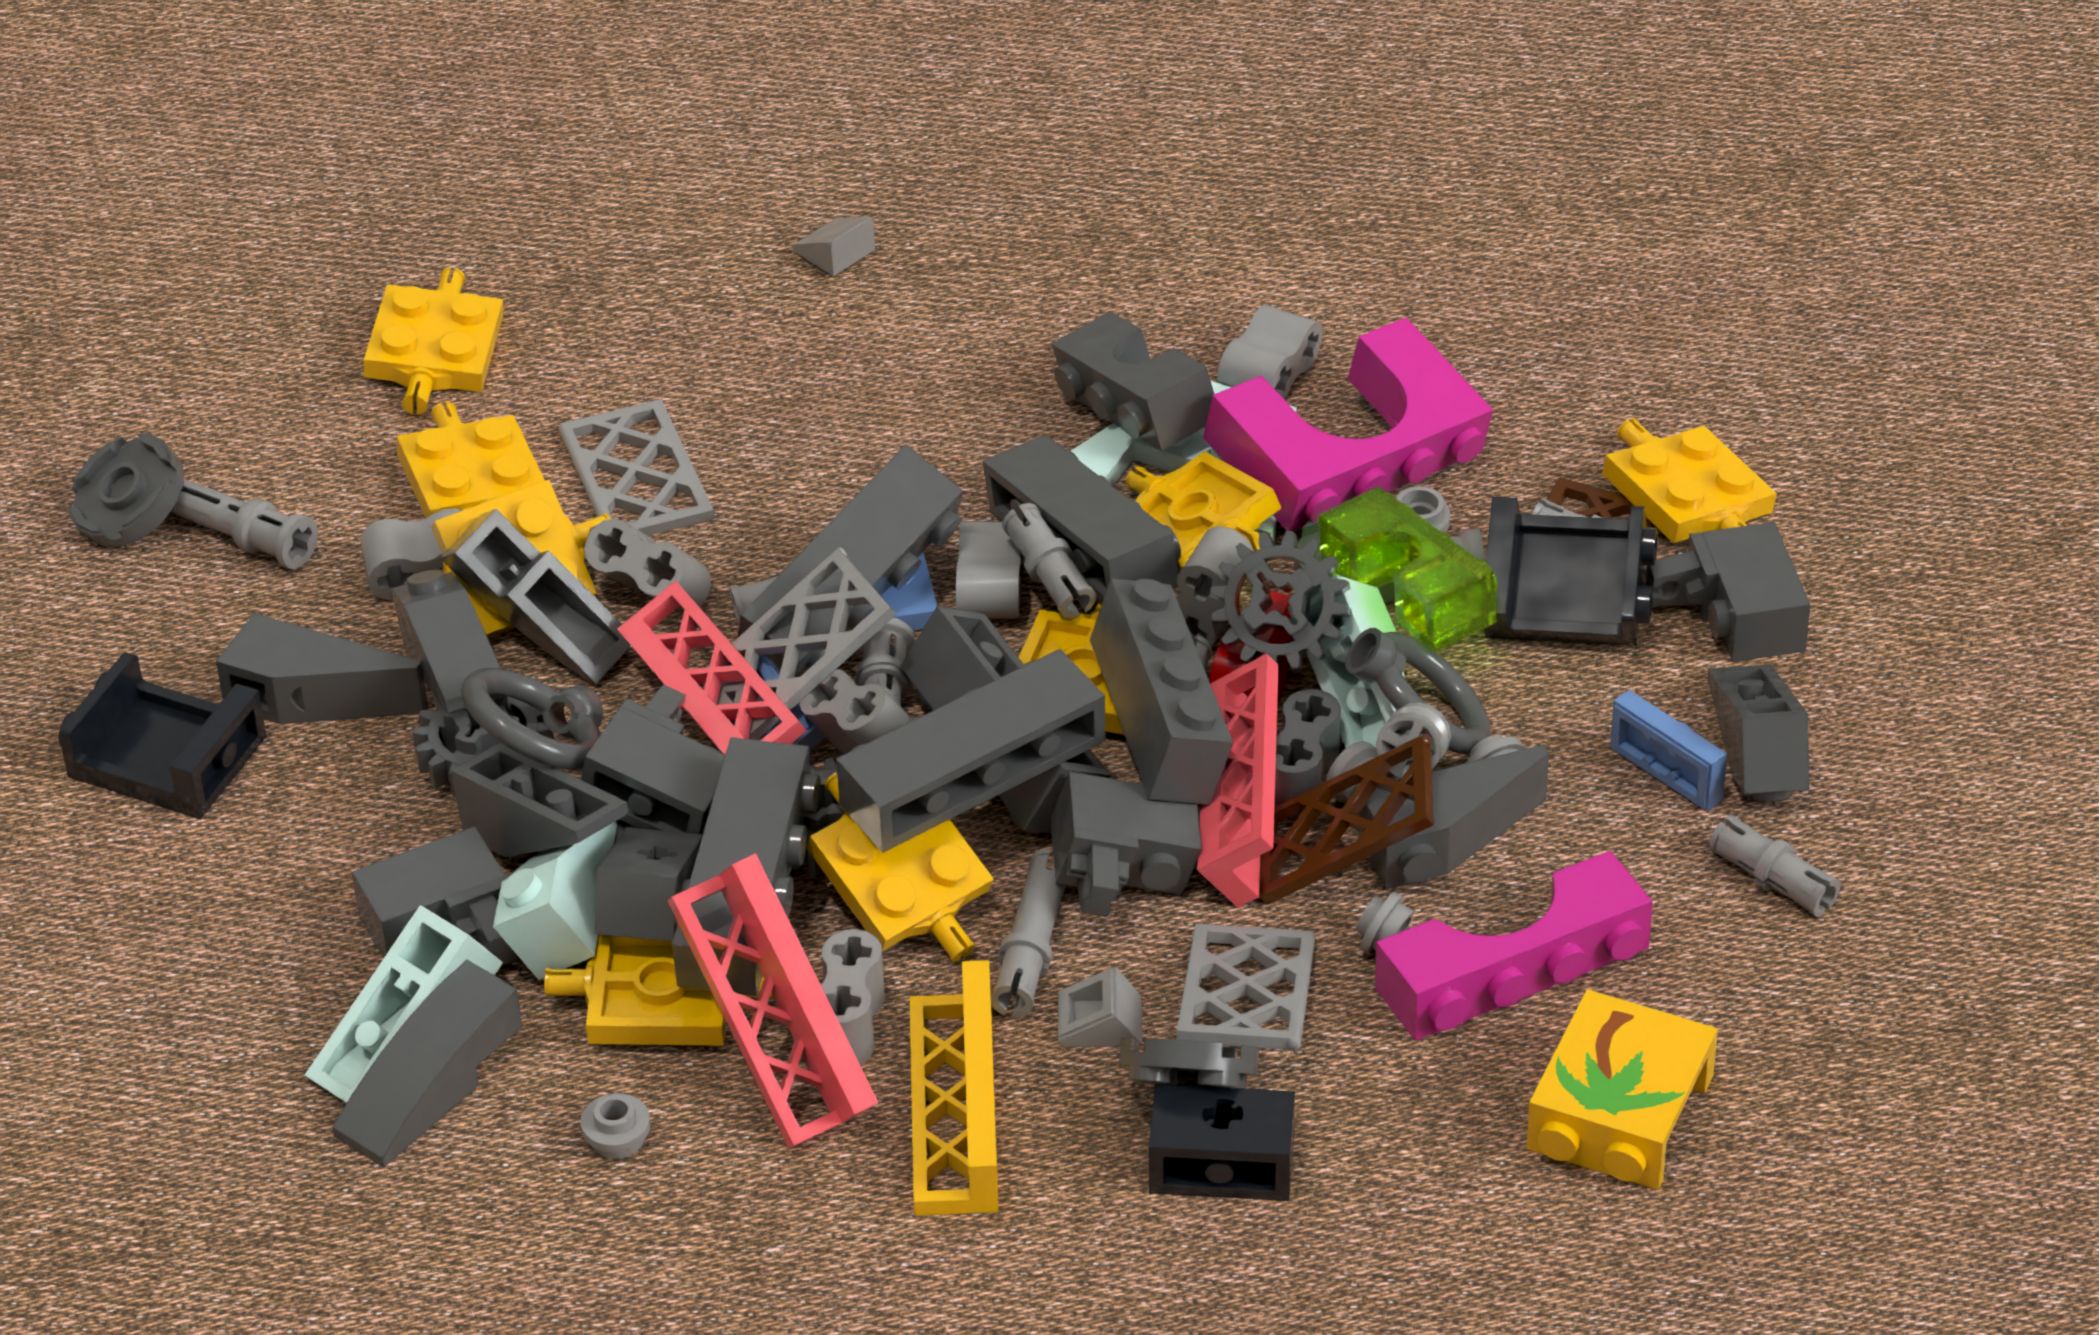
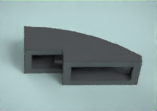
M496 508L481 514L440 557L464 583L502 617L544 651L591 685L597 684L631 646L617 630L622 623L549 550L540 553Z
M466 959L421 1003L380 1052L332 1127L334 1137L382 1167L387 1166L478 1086L476 1066L522 1027L517 989Z

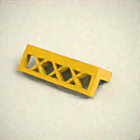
M989 960L962 961L963 994L909 996L914 1216L999 1212ZM964 1018V1026L945 1041L924 1027V1020ZM963 1048H965V1055L960 1052ZM925 1049L930 1052V1053H929L928 1055H926V1056H925ZM945 1063L965 1076L946 1092L926 1079ZM964 1099H966V1105L961 1103ZM926 1100L931 1102L928 1107H926ZM946 1114L967 1127L949 1143L944 1142L927 1130ZM967 1150H968V1158L963 1155V1153L966 1152ZM927 1151L933 1154L928 1160ZM947 1166H950L969 1180V1189L928 1191V1182Z

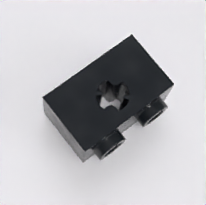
M1155 1084L1149 1137V1193L1289 1201L1295 1133V1091Z

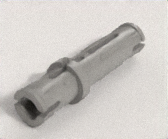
M1051 849L1038 850L1032 855L1025 887L1011 933L1003 938L999 948L998 962L1001 968L996 984L991 992V1004L997 1012L1006 1015L1010 997L1016 996L1017 999L1012 1014L1013 1018L1024 1017L1031 1012L1038 980L1047 973L1051 962L1052 949L1049 942L1066 886L1056 883L1054 864L1052 870L1046 869Z

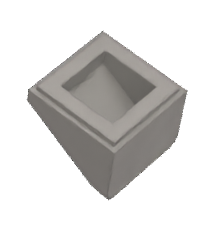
M867 216L835 218L793 244V252L828 274L835 276L875 250L874 221Z
M1117 967L1108 969L1058 991V1042L1063 1047L1120 1046L1121 1038H1133L1139 1040L1140 1043L1142 1042L1141 995Z

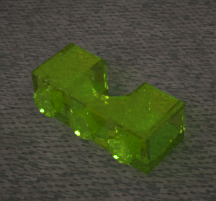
M1380 486L1318 515L1321 561L1334 556L1340 562L1339 567L1332 574L1374 587L1394 582L1397 624L1434 652L1497 622L1495 594L1498 590V584L1494 570L1485 561L1477 559L1454 542L1447 533L1439 531L1416 514L1409 505L1401 503Z

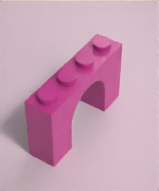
M1406 317L1358 337L1348 380L1391 427L1390 431L1371 438L1351 439L1322 432L1304 421L1262 375L1212 396L1203 439L1224 462L1274 489L1281 509L1273 514V516L1286 531L1293 532L1301 529L1308 520L1313 523L1337 511L1339 507L1371 503L1386 492L1410 482H1421L1431 473L1457 462L1466 463L1482 452L1494 410Z

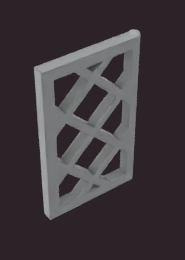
M662 399L563 422L558 426L559 433L597 517L607 513L613 519L611 512L615 507L641 514L637 521L629 522L628 524L647 536L715 519L714 509ZM652 418L655 419L659 427V431L655 436L630 429L634 423ZM591 433L605 436L594 451L580 447L576 437ZM619 441L645 448L634 463L608 456ZM658 453L673 457L678 468L673 475L648 468ZM597 468H601L623 476L614 488L609 490L597 485L593 473ZM637 480L663 487L652 502L626 495ZM676 492L690 495L695 504L693 507L681 510L665 507Z
M838 547L741 634L732 645L755 671L757 670L760 655L785 653L779 679L764 681L786 707L791 710L888 623L896 613L847 558L846 551ZM839 568L843 572L839 592L814 595L815 589L835 570ZM871 604L875 610L854 629L845 632L851 606ZM835 608L829 633L804 636L810 610ZM794 612L788 638L764 640L765 634L788 613ZM825 649L823 657L803 675L795 677L801 651ZM745 681L722 685L717 704L740 703ZM778 717L754 718L748 739L758 740L780 719Z
M1195 924L1176 1040L1223 1043L1226 1046L1241 1047V1045L1259 1048L1298 1050L1301 1046L1316 938L1314 932ZM1207 943L1231 944L1235 947L1216 956L1206 950ZM1277 947L1300 949L1298 956L1288 960L1283 959L1271 950ZM1253 958L1267 967V969L1246 976L1232 966ZM1213 974L1229 984L1210 993L1200 987L1201 979ZM1283 979L1295 985L1293 993L1281 998L1265 988ZM1247 995L1262 1006L1240 1014L1228 1006L1227 1003ZM1209 1012L1223 1023L1216 1026L1194 1024V1018ZM1277 1017H1281L1289 1023L1288 1030L1263 1029L1259 1026Z

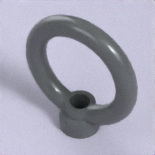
M1369 628L1363 631L1354 640L1346 656V670L1361 681L1368 683L1377 682L1383 694L1396 710L1408 703L1421 702L1427 704L1402 675L1406 663L1426 676L1446 696L1459 714L1465 727H1459L1448 721L1451 732L1448 750L1468 755L1478 742L1491 735V726L1486 710L1474 690L1460 673L1433 649L1408 635L1398 632L1383 633L1377 628Z
M500 668L478 669L470 673L462 684L461 693L465 707L475 721L498 741L539 763L566 770H583L585 756L601 735L598 728L602 722L603 708L599 697L593 690L585 686H574L557 691L534 678ZM489 694L511 697L543 712L544 722L550 731L566 738L575 739L577 744L560 742L529 729L505 713L491 699ZM565 704L571 712L569 723H567L564 715Z

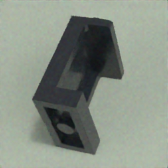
M1492 497L1480 609L1485 638L1637 646L1639 623L1650 624L1652 613V586L1642 585L1644 565L1655 566L1658 544L1657 528H1647L1645 507L1631 506L1630 519L1520 514L1518 498Z
M124 652L109 671H105L100 675L94 689L78 708L64 718L59 730L58 740L62 748L69 778L201 820L267 736L259 690L236 683L222 702L216 704L146 682L142 678L138 656Z

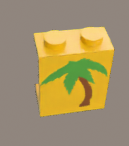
M1587 989L1529 1102L1526 1149L1544 1154L1554 1160L1566 1161L1605 1173L1622 1181L1634 1182L1659 1190L1664 1178L1666 1143L1692 1090L1705 1094L1714 1076L1718 1028Z

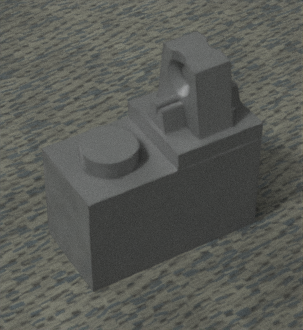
M1775 522L1689 534L1688 552L1656 560L1655 566H1647L1646 586H1652V606L1696 605L1702 622L1709 621L1714 638L1723 639L1732 662L1806 651L1811 604Z
M664 684L646 707L628 698L624 700L585 756L581 780L626 801L629 814L620 818V820L640 829L703 834L725 755L710 746L683 736L685 725L679 723L683 712L681 706L685 703L686 694Z
M1069 771L1051 815L1055 881L1058 884L1076 886L1078 888L1081 912L1108 917L1111 911L1110 903L1116 899L1117 894H1120L1123 886L1182 895L1202 850L1197 804L1150 800L1147 797L1143 784Z
M475 826L352 871L359 919L383 959L421 905L470 935L503 962L501 966L517 960V954L493 928L501 883L507 877Z

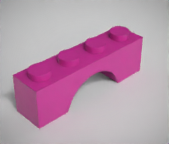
M1610 850L1554 872L1552 875L1551 907L1540 920L1523 930L1496 936L1476 935L1454 929L1435 918L1376 941L1375 989L1416 1041L1442 1030L1453 1029L1464 1021L1500 1007L1511 1006L1522 998L1558 984L1571 982L1580 975L1618 960L1629 959L1638 952L1648 949L1653 901Z

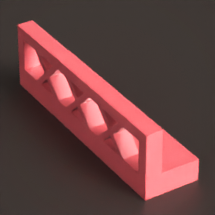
M676 580L617 629L664 685L686 694L685 703L682 707L722 754L726 755L730 737L749 738L754 718L778 717L781 720V723L760 741L792 744L807 732L800 721ZM679 606L684 609L679 632L655 634L652 631L656 625ZM697 625L700 627V631H696ZM714 646L709 667L687 669L692 648ZM728 661L732 664L731 666H727ZM745 681L740 703L717 704L722 683ZM705 684L704 690L699 685ZM758 696H760L763 701H757ZM729 720H736L735 725H733Z
M1267 653L1210 684L1233 740V745L1211 804H1200L1199 828L1202 850L1198 857L1197 871L1237 908L1259 898L1260 855L1273 849L1278 664ZM1255 686L1248 697L1243 693Z
M756 853L730 865L720 875L680 892L667 900L788 1149L862 1114L879 1103ZM721 891L734 916L727 938L703 930L691 905ZM740 932L748 946L737 943ZM712 947L723 951L720 961H718ZM733 955L757 963L764 978L757 1000L733 992L726 978ZM771 994L778 1008L767 1005ZM742 1009L753 1012L750 1024ZM763 1016L788 1026L794 1039L788 1062L763 1053L756 1039ZM801 1055L809 1071L798 1067ZM773 1071L783 1074L780 1086ZM797 1079L816 1086L830 1113L799 1127L787 1102L793 1080Z

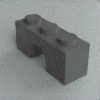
M1113 312L1105 313L1051 344L1058 367L1054 370L1055 378L1064 395L1070 400L1076 399L1088 406L1100 418H1107L1121 426L1131 437H1139L1160 451H1164L1206 426L1212 396L1214 395L1207 367L1175 348L1154 359H1150L1142 329Z

